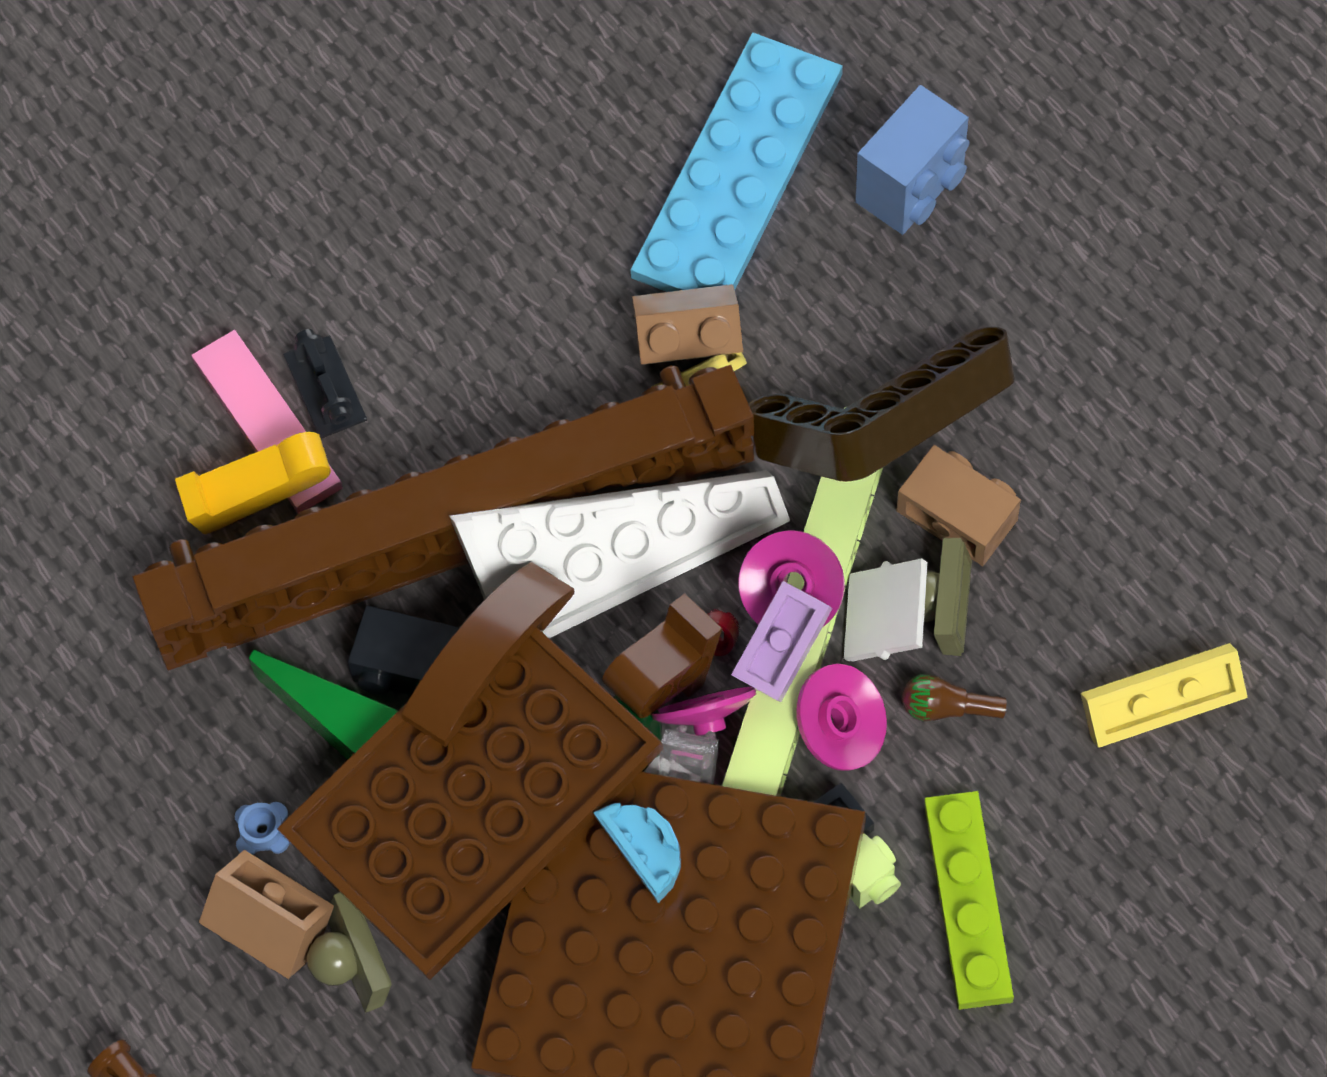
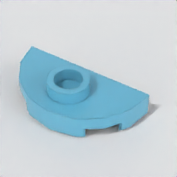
M614 803L593 812L600 825L657 903H659L673 888L681 869L680 845L670 823L656 810L649 807L646 809L637 805L621 806L620 803Z

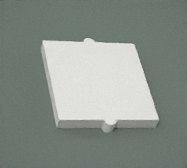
M921 558L893 565L885 561L879 568L849 575L844 646L845 660L858 661L873 657H880L886 660L890 654L922 648L927 562Z

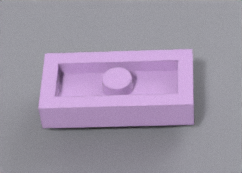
M783 581L731 675L775 700L782 702L833 608Z

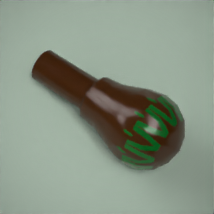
M921 674L913 677L907 682L902 693V702L906 712L914 719L922 722L936 721L949 717H962L964 714L1003 719L1006 713L1007 700L1005 697L967 693L965 688L955 686L931 674Z

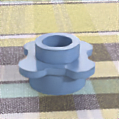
M282 803L243 805L236 811L235 821L240 831V838L236 841L239 853L246 850L254 855L257 851L271 850L275 854H280L288 848L289 842L277 830L288 818L287 808ZM265 825L267 831L265 833H258V827Z

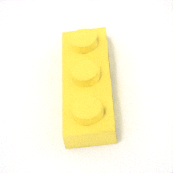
M1230 643L1081 693L1090 736L1098 748L1248 698L1238 651Z

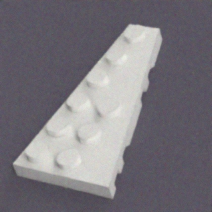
M767 470L449 516L484 600L511 575L530 562H533L575 589V594L545 630L542 631L548 638L790 521L775 478Z

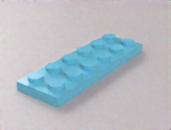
M752 32L631 268L632 279L666 292L733 284L734 290L736 289L842 76V65Z

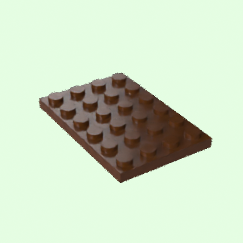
M538 628L533 631L478 696V709L446 747L402 719L401 713L407 705L406 703L277 828L279 833L429 981L595 818L593 812L606 807L664 750L662 742Z

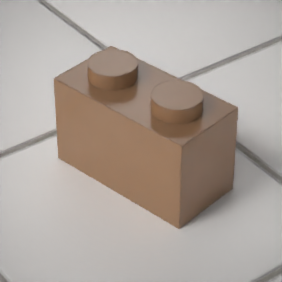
M733 284L632 296L641 364L743 352L739 306Z
M933 445L899 489L897 512L942 541L943 538H961L967 547L971 559L984 566L1018 521L1021 499L1016 497L1014 490L1005 482L995 478L989 480L973 470L970 462L962 455L953 451L946 453Z
M244 850L215 874L199 923L219 935L222 939L259 960L268 968L289 979L307 963L308 949L315 939L324 934L334 905Z

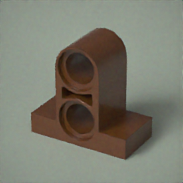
M684 593L669 605L664 622L615 658L606 669L602 682L640 718H645L681 691L687 697H690L704 685L722 628Z

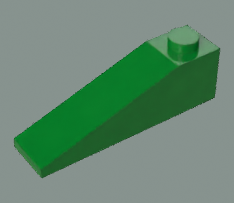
M253 650L249 657L255 677L347 760L398 712L396 709L256 650Z

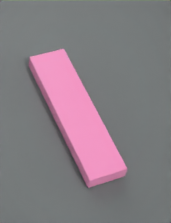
M235 330L191 355L194 364L255 452L275 444L277 446L281 441L292 435L306 432ZM331 466V473L324 481L287 498L298 514L342 489L341 481Z

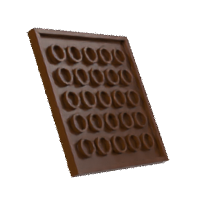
M640 772L607 806L620 803L621 806L637 805L646 809L649 807L656 810L670 823L680 845L681 869L673 888L657 903L595 817L511 901L471 1069L476 1074L492 1077H813L866 822L865 811Z

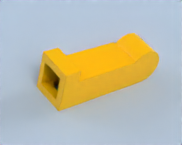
M303 432L284 439L277 446L275 444L200 476L193 471L176 478L175 481L188 522L205 535L319 484L329 477L331 469L320 435L315 432Z

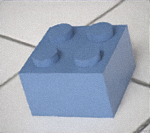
M919 85L858 152L856 203L902 235L914 222L918 225L923 224L934 210L936 205L935 199L945 188L949 191L953 190L966 173L967 166L964 165L965 152L969 146V140L967 139L969 117L922 85Z

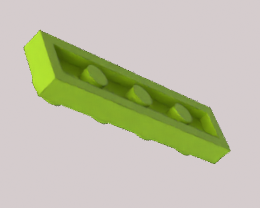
M978 791L927 797L924 799V807L958 1010L1013 1003L1014 995Z

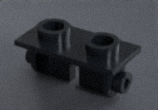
M312 329L299 332L295 336L294 350L283 355L320 438H325L368 421L331 336L322 338L320 335L315 334Z

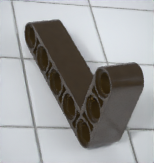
M992 326L974 329L844 409L785 394H769L759 397L749 403L754 416V435L752 437L756 455L763 461L836 481L848 482L866 478L1014 383L1015 377L1007 332L1003 328Z

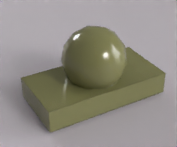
M943 538L940 574L927 570L924 622L935 621L934 637L943 655L961 656L962 652L964 653L972 560L961 538Z
M341 893L334 894L331 900L334 908L328 921L332 932L324 933L310 945L307 953L308 968L317 981L328 986L343 985L352 979L366 1013L384 1005L392 983L365 917Z

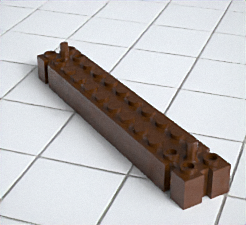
M731 364L719 369L709 367L697 371L689 378L690 385L686 386L677 366H669L660 372L663 385L647 389L640 397L623 403H605L597 407L592 414L572 421L562 419L552 422L541 432L524 438L510 437L497 443L493 449L473 456L469 454L456 456L448 460L444 466L425 473L411 472L398 478L394 484L375 491L365 489L354 492L344 502L324 509L321 507L306 509L300 512L295 519L279 525L255 527L248 531L244 537L225 544L211 543L202 546L194 555L187 540L180 539L173 542L169 546L173 562H156L148 566L143 573L132 576L167 670L169 671L208 657L207 652L223 646H227V649L236 647L468 564L469 562L449 516L696 481L697 477L713 471L719 474L755 461L754 442L751 438L754 435V416Z

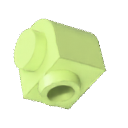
M863 834L850 894V898L859 909L871 900L875 904L884 902L901 885V882L894 875L895 866L893 863L896 862V859L888 845L879 836L870 839L867 835Z

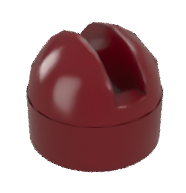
M713 609L707 615L724 631V638H719L714 656H724L732 650L737 642L740 627L738 620L733 614Z

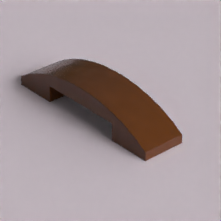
M530 562L511 575L481 603L447 643L401 713L402 719L446 747L478 709V696L536 628L541 631L545 630L575 594V589L533 562Z

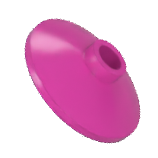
M794 530L776 532L756 543L747 553L739 573L740 597L750 617L759 625L783 581L787 583V576L790 572H797L804 579V586L801 591L833 608L823 627L829 623L840 608L845 590L843 569L833 550L816 536Z
M845 664L824 666L814 671L806 679L798 696L796 711L799 731L808 750L821 763L836 770H854L870 763L881 750L887 727L884 703L873 682L858 669Z
M743 687L712 693L658 709L659 714L651 715L654 721L665 724L693 725L695 736L705 735L725 729L724 717L747 704L756 695V690L754 687Z

